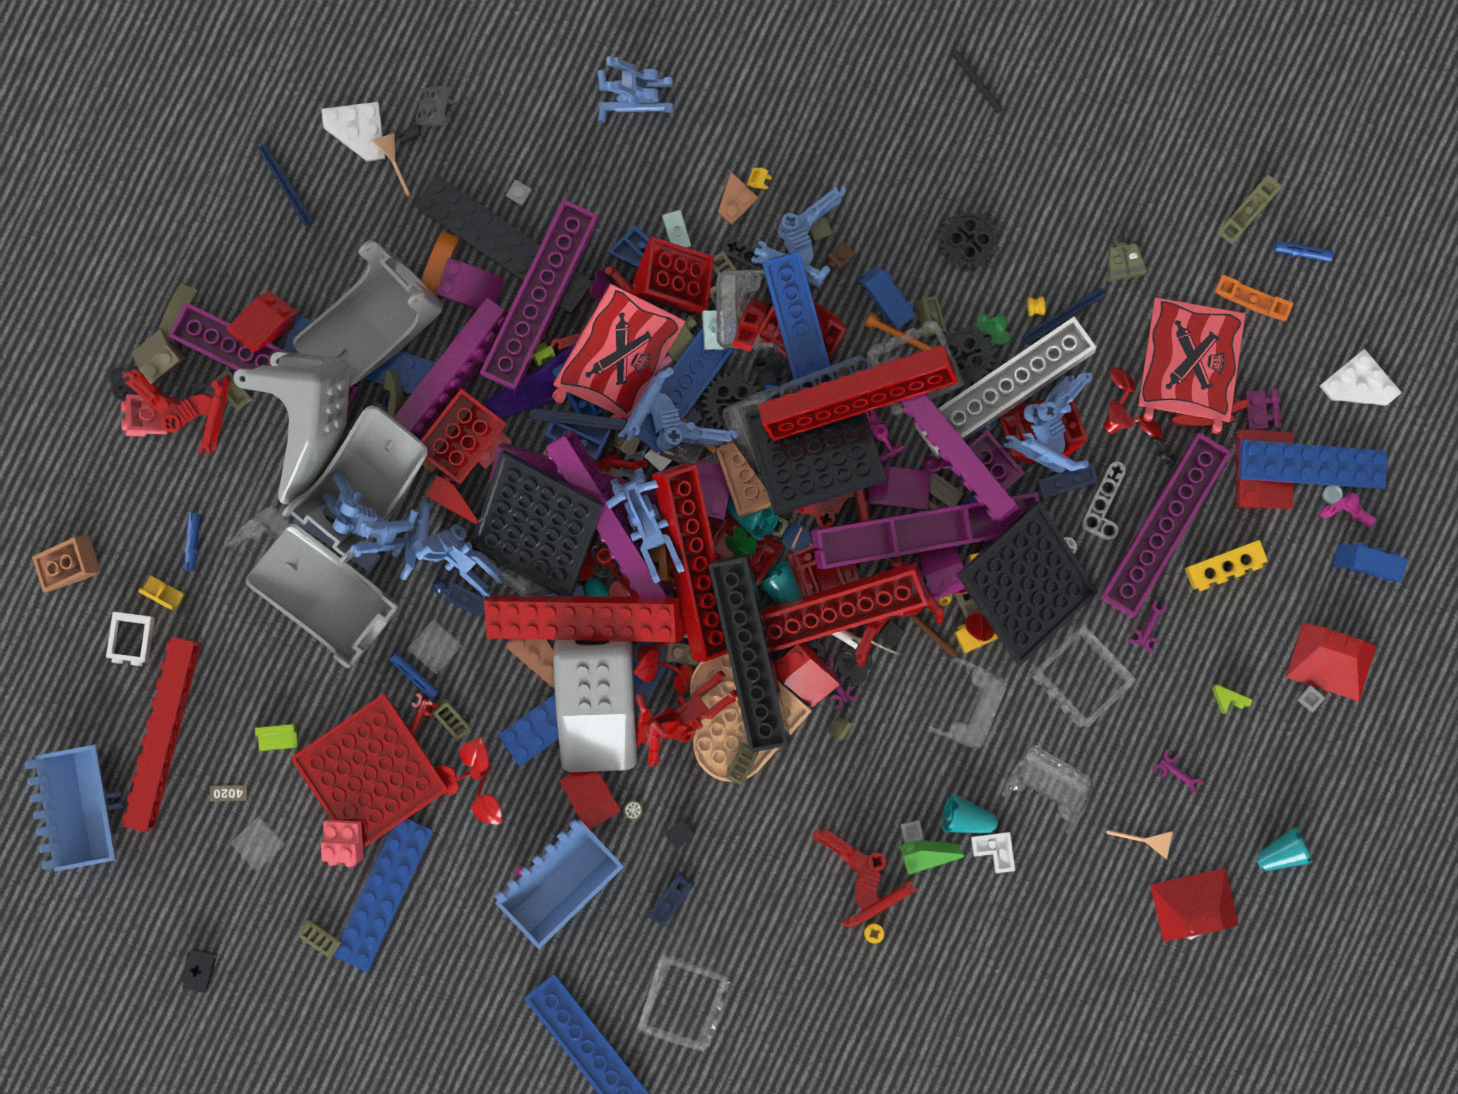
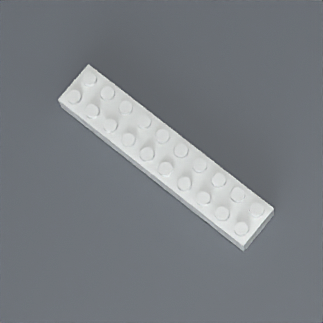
M1073 317L938 409L962 438L967 440L1094 354L1096 346L1076 318ZM916 426L917 431L937 459H939L941 456L937 450L940 448L938 446L934 447L925 437L927 435L926 431L922 432Z

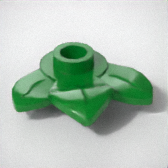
M982 313L976 322L979 334L984 331L986 332L985 335L991 337V341L988 344L1004 345L1012 336L1009 332L1004 331L1007 324L1005 315H998L990 319L985 313Z
M740 526L735 528L733 537H725L726 545L733 552V556L750 553V557H752V554L756 551L757 543L755 538L748 537V533Z

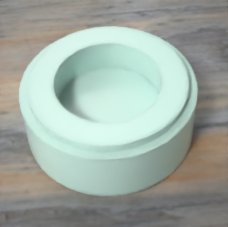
M1329 485L1323 490L1322 497L1326 503L1333 504L1342 499L1343 492L1339 486Z

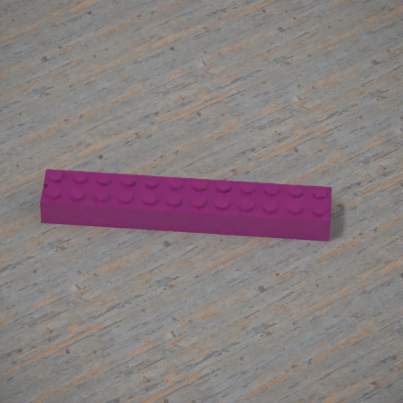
M1038 492L1012 495L1011 497L1020 508L1003 522L993 520L986 511L989 508L977 501L811 530L813 546L818 548V551H814L817 569H827L996 539L1035 502H1039Z

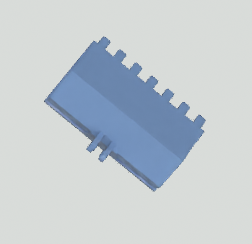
M96 744L34 756L35 760L26 761L25 768H37L38 777L28 778V785L39 784L41 792L31 795V802L42 801L44 809L33 812L34 819L45 818L46 827L37 828L36 833L37 836L48 834L49 843L40 845L39 850L41 853L51 851L52 860L42 862V868L44 870L54 868L55 872L116 860L110 810L123 808V803L109 806L108 798L121 796V791L107 794Z
M573 820L569 824L572 829L566 834L562 831L557 836L559 841L554 846L549 843L545 847L547 853L542 858L537 855L532 860L534 865L529 870L525 867L520 871L522 877L517 882L512 879L507 884L510 888L504 894L500 891L495 895L497 899L495 904L538 949L557 933L624 867L581 820L579 822Z

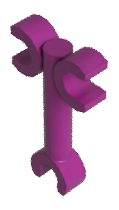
M1157 600L1152 602L1151 608L1153 612L1143 633L1139 630H1133L1132 632L1137 634L1138 639L1136 641L1133 639L1128 640L1131 644H1139L1145 647L1148 652H1154V649L1149 647L1151 641L1158 643L1156 638L1149 637L1160 613L1165 612L1167 609V605L1164 604L1162 609L1158 610L1156 608Z
M830 657L828 658V660L830 661V666L828 668L839 680L837 674L833 669L834 661ZM842 684L835 688L838 695H833L829 699H838L839 704L834 709H839L842 704L850 700L855 701L859 696L851 697L849 695L850 690H853L854 686L847 688L845 692Z
M1166 749L1163 752V758L1159 764L1152 768V771L1156 772L1158 768H1162L1161 778L1166 777L1167 772L1170 771L1187 783L1190 791L1198 793L1194 789V783L1198 782L1200 785H1203V781L1191 778L1172 763L1177 761L1178 755L1169 759L1168 753L1170 750Z

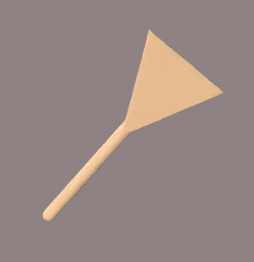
M395 133L371 140L391 160L406 195L410 196L395 161Z
M1110 830L1106 831L1107 834L1145 842L1167 860L1173 831L1148 838Z

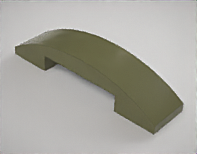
M1267 175L1217 233L1232 245L1282 186L1270 175Z
M180 283L159 326V329H162L167 336L184 303L187 302L192 305L198 290ZM170 338V340H171V341L175 344V346H176V341Z
M386 370L384 390L390 391L387 414L393 418L403 406V388L398 371Z

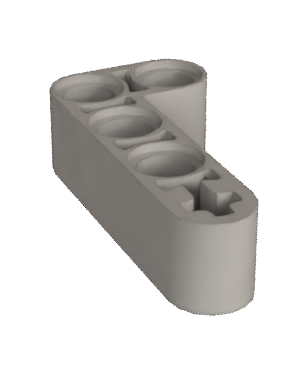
M1118 461L1113 462L1106 468L1081 521L1084 530L1104 540H1110L1118 534L1117 525L1104 518L1126 471L1124 464ZM1118 467L1117 471L1120 473L1116 474L1113 480L1107 479V477H1112L1114 473L1112 469ZM1104 483L1111 485V493H1106L1103 490ZM1096 500L1103 502V510L1096 509ZM1089 517L1093 518L1096 522L1093 528L1087 525L1086 521ZM1105 526H1110L1113 529L1111 536H1107L1104 533Z

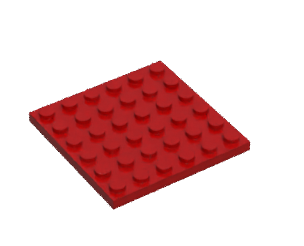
M386 693L290 758L331 820L361 822L363 848L450 790Z

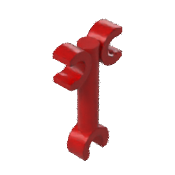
M611 451L606 452L605 457L595 463L599 470L604 468L605 472L610 471V466L634 469V472L639 468H647L646 460H637L635 462L620 460L619 452L611 455Z
M416 693L419 702L417 704L412 702L411 704L414 708H418L409 727L414 736L423 716L433 717L434 715L430 712L431 707H438L436 703L427 701L426 696Z

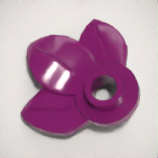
M601 270L595 272L596 282H592L589 287L590 295L592 298L598 299V305L609 285L613 284L616 286L614 282L608 280L606 273Z
M931 456L922 461L923 470L934 472L941 468H950L952 463L949 460L946 462L942 457L937 459L936 456Z

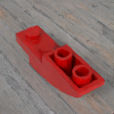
M753 298L749 301L739 322V327L733 340V347L751 352L758 332L761 330L770 308V303Z
M1240 398L1233 400L1230 422L1234 420L1232 413L1249 407L1247 399L1243 401ZM1181 413L1173 414L1174 418L1169 420L1170 424L1188 428L1212 427L1214 419Z

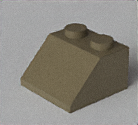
M159 329L132 352L138 369L150 384L159 382L186 359L162 329Z

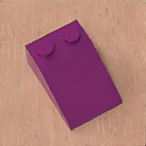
M448 258L436 295L438 298L478 310L486 298L495 304L497 303L504 278Z
M988 430L969 445L1005 490L1025 474Z
M697 460L696 464L708 520L723 523L730 490L721 464Z
M882 466L887 481L869 487V505L928 510L931 472Z
M955 546L917 552L921 567L935 600L965 589L956 575L964 567Z

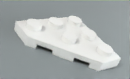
M378 102L321 109L323 127L326 131L367 162L386 159L385 154L371 141L383 137Z
M1365 349L1320 385L1332 401L1386 406L1401 394V391Z

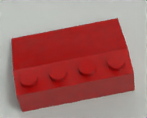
M651 236L634 276L632 294L641 299L693 315L707 311L714 256Z
M460 389L421 439V442L427 448L425 459L460 485L507 423L463 389Z
M1239 430L1235 432V508L1293 509V483L1239 479L1241 440L1293 444V432Z

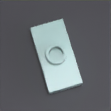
M681 210L662 215L670 242L690 248L691 243Z
M703 311L704 350H723L722 311Z

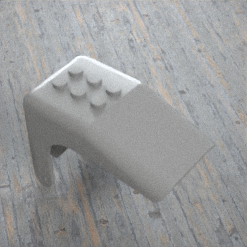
M372 239L366 241L358 251L368 261V267L361 279L337 302L300 332L293 341L295 349L300 354L341 358L348 361L350 364L349 388L398 354L443 310L441 300L402 260Z
M278 351L272 354L270 358L272 366L262 365L256 369H239L234 373V382L238 387L274 394L284 403L288 411V442L278 492V499L284 504H289L305 493L322 476L329 466L347 425L350 364L345 359Z
M369 406L362 411L322 476L309 490L291 501L284 509L282 515L287 517L291 514L304 525L309 522L313 523L335 541L332 548L342 555L340 562L344 564L355 556V552H349L352 544L369 543L376 538L369 535L367 539L365 536L356 535V533L354 535L351 531L348 534L339 533L333 529V524L324 516L326 515L333 519L337 516L332 515L325 501L322 500L327 491L333 493L336 500L340 495L341 491L332 478L334 472L340 470L345 474L344 477L353 489V496L355 492L362 494L359 501L360 505L366 506L367 509H375L376 515L389 520L405 497L427 456V448L417 437L382 409Z
M294 523L289 524L248 574L246 584L323 643L334 654L333 657L346 668H350L395 615L399 606L395 599L349 563L342 564L340 562L341 557Z
M554 641L553 670L560 760L564 770L569 772L629 770L637 764L634 677L632 673L634 641Z

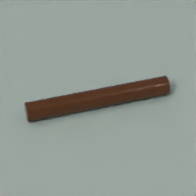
M917 614L914 616L912 621L953 659L959 654Z

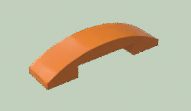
M443 231L433 248L422 277L423 283L435 295L447 259H451L454 256L460 240L458 237Z
M1223 274L1215 290V293L1238 305L1282 321L1287 320L1294 304L1277 296L1272 297L1240 284V281Z

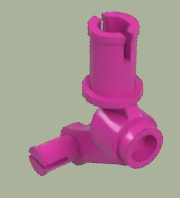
M874 409L869 411L871 416L866 412L875 438L879 441H884L888 448V451L879 455L881 461L884 462L891 457L895 458L896 454L905 449L903 443L901 442L892 448L887 440L889 432L884 422L879 419Z
M1353 493L1332 505L1324 507L1319 513L1320 517L1325 518L1331 517L1344 509L1350 512L1353 520L1357 519L1368 528H1371L1376 521V517L1363 510L1359 502L1360 497Z

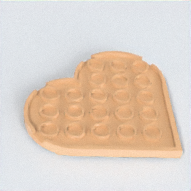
M728 653L707 662L701 661L692 675L690 683L691 697L695 690L710 680L718 671H723L726 675L725 678H721V683L701 697L708 709L726 697L731 691L736 690ZM778 681L791 735L810 714L811 710ZM738 697L735 698L736 702L730 704L712 719L700 721L703 727L700 730H695L696 734L693 738L694 753L700 766L712 777L728 782L733 781L725 778L741 744L744 743L749 746ZM779 748L760 751L747 778L757 773ZM745 750L742 751L743 754L751 758L753 757V754ZM739 757L738 759L739 761L747 765H749L750 761L742 757ZM736 763V768L744 772L746 771V768ZM735 771L731 773L740 779L743 777V775Z

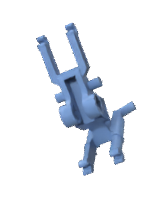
M606 57L607 65L622 70V80L606 82L605 70L597 71L599 90L613 91L620 94L616 97V100L619 102L599 103L598 122L605 123L607 111L673 112V103H654L659 101L658 90L647 88L673 87L672 77L658 79V70L644 69L638 72L635 70V64L623 61L619 57Z
M844 186L841 187V192H838V188L834 187V189L800 216L793 213L785 214L778 227V235L785 240L784 244L788 252L800 251L807 281L816 290L822 288L823 280L830 272V268L824 266L821 270H817L810 266L813 259V250L808 232L821 217L840 204L841 197H843L846 191ZM759 241L758 247L762 249H755V256L752 257L751 261L755 264H762V261L782 256L786 253L783 254L766 246L763 241Z
M671 367L653 376L635 409L631 411V416L623 431L618 435L619 438L626 435L625 442L631 440L632 434L635 437L640 433V427L645 417L651 413L654 419L655 431L659 433L656 443L658 448L663 451L672 449L680 442L721 447L724 443L728 444L732 441L731 435L734 439L738 438V433L735 430L725 431L700 428L695 426L693 422L685 423L680 421L678 409L675 408L671 399L667 395L659 393L665 378L674 373Z
M1090 372L1082 373L1076 379L1073 375L1063 376L1047 395L1044 403L1026 406L1024 416L1028 422H1033L1031 427L1034 429L1033 432L1036 433L1035 437H1037V440L1034 439L1031 433L1023 434L1027 439L1026 441H1020L1014 436H1006L1009 443H1004V447L1013 448L1025 455L1026 458H1031L1048 467L1050 472H1063L1065 469L1075 471L1087 468L1089 466L1087 460L1074 462L1062 454L1065 448L1063 432L1066 429H1064L1061 418L1064 413L1071 411V406L1068 404L1092 380V374Z
M639 468L635 470L636 477L631 482L621 485L617 478L610 481L615 496L608 500L606 504L610 509L627 498L628 503H625L629 514L627 517L634 531L630 536L632 541L640 538L643 539L640 549L655 584L661 580L650 557L649 550L666 543L678 573L685 570L670 537L661 533L660 529L669 526L667 520L661 519L656 505L651 504L647 494L641 495L643 491L658 488V483L656 480L646 482L643 470Z
M336 470L332 478L341 491L340 495L336 500L335 495L327 491L322 499L332 515H337L332 525L333 529L342 534H348L351 531L354 535L356 533V535L365 536L367 539L371 535L377 539L373 543L352 544L349 552H355V556L360 557L363 553L393 550L392 556L398 557L406 544V540L404 538H395L397 533L412 531L419 511L411 509L407 520L389 522L376 515L375 509H367L366 506L360 505L359 501L362 494L355 492L353 496V489L344 477L345 474L340 470Z
M424 498L420 502V514L415 520L412 531H407L406 562L400 578L402 580L408 578L412 569L415 568L416 558L419 560H434L435 563L445 559L448 561L445 565L447 570L450 571L454 566L457 567L460 575L476 588L482 597L487 599L493 594L487 591L490 587L471 568L477 563L499 584H503L507 580L506 577H501L504 572L497 568L481 552L472 550L471 543H465L464 539L467 537V533L460 525L455 524L448 531L445 530L435 536H429L430 509L434 506V503L431 501L428 504L427 499Z

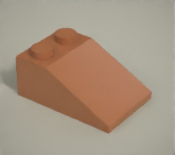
M90 536L73 537L32 557L43 593L82 581L101 572Z

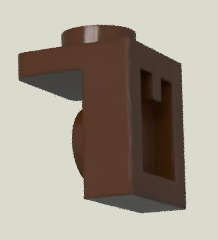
M842 241L827 255V264L833 270L838 269L841 271L856 253Z

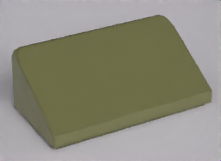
M937 296L922 298L915 302L924 338L947 332Z

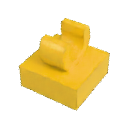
M753 168L747 186L768 189L764 182L765 179L771 180L772 177L767 175L768 170L764 168Z

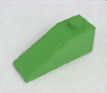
M916 840L899 846L908 875L964 857L957 843Z

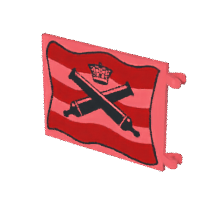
M610 284L553 383L558 389L553 393L552 398L561 404L565 400L566 393L569 392L614 413L610 418L622 419L623 417L629 420L631 411L635 409L644 390L657 372L683 327L685 320Z
M1161 298L1154 299L1138 406L1146 407L1144 421H1151L1154 409L1214 419L1212 433L1219 434L1222 430V421L1230 422L1245 313Z

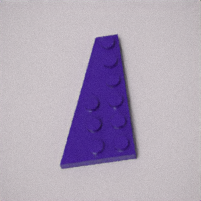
M576 343L526 374L517 392L506 387L485 401L486 408L499 418L555 402L552 395L558 387L553 385L556 378L551 370L567 361Z

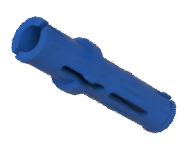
M1276 240L1274 245V252L1290 254L1291 257L1301 256L1331 262L1333 258V250L1299 245L1298 242L1288 243Z
M188 513L186 547L183 549V553H185L184 571H196V557L199 554V550H197L199 513Z
M398 652L389 660L401 671L403 676L406 675L431 700L439 693L440 690L413 667V663L406 661Z

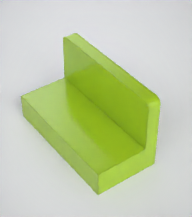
M296 724L255 728V736H258L260 751L298 747Z

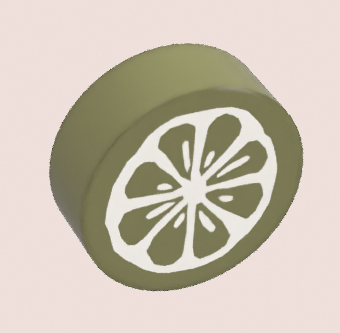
M629 801L624 806V814L630 820H637L643 814V807L638 801Z

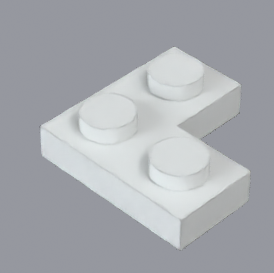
M1010 832L971 837L973 856L993 854L995 873L1015 871Z

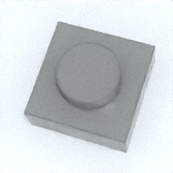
M515 180L506 197L523 207L532 189Z
M1309 685L1297 701L1313 713L1325 697Z
M920 820L900 824L905 844L924 839Z

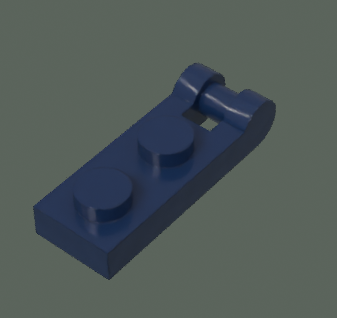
M679 872L648 917L664 928L693 888L695 882L687 880L684 874ZM679 883L685 887L682 892L676 888Z

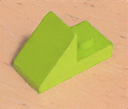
M545 342L538 346L534 354L533 361L536 368L555 356L552 347H548Z
M1213 685L1212 687L1222 714H1226L1231 701H1233V706L1241 709L1243 707H1250L1252 699L1219 685Z

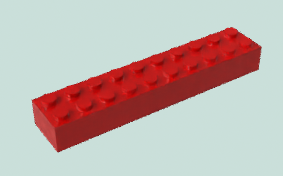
M945 345L935 346L924 352H916L912 356L897 358L887 364H879L868 370H860L849 376H841L830 382H822L815 387L804 388L793 394H785L774 400H766L764 403L758 404L762 425L772 440L775 441L956 384L958 380L953 362Z
M683 463L652 474L653 481L656 480L658 483V488H655L661 519H666L669 525L664 528L665 535L670 537L685 570L678 573L669 552L692 660L707 662L728 653L708 566L712 560H717L697 464Z
M915 562L764 608L762 611L771 652L927 606L930 597L918 564Z
M490 595L484 601L486 637L491 639L676 642L681 636L679 598Z
M171 637V640L167 641L166 651L168 653L166 659H163L161 664L162 676L158 678L156 683L158 692L157 696L153 697L151 703L153 712L152 716L149 715L146 727H148L147 735L144 734L141 745L144 746L142 754L140 753L137 758V765L139 767L137 773L135 772L132 778L134 786L127 797L129 806L128 810L124 811L122 817L123 827L143 832H150L155 829L202 643L177 637Z

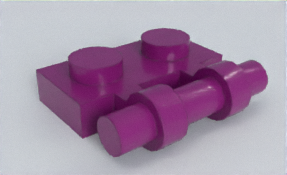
M1278 389L1270 390V398L1265 397V390L1244 393L1245 399L1249 403V407L1246 408L1248 430L1268 429V421H1273L1274 428L1282 427L1281 420H1283L1279 406L1281 397L1278 396ZM1266 404H1272V415H1267Z

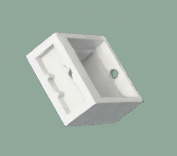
M113 612L106 658H112L111 662L123 664V660L131 661L130 665L136 666L148 663L155 617ZM119 621L145 624L140 657L114 654Z

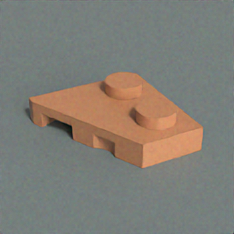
M731 173L718 213L732 226L758 200V197Z

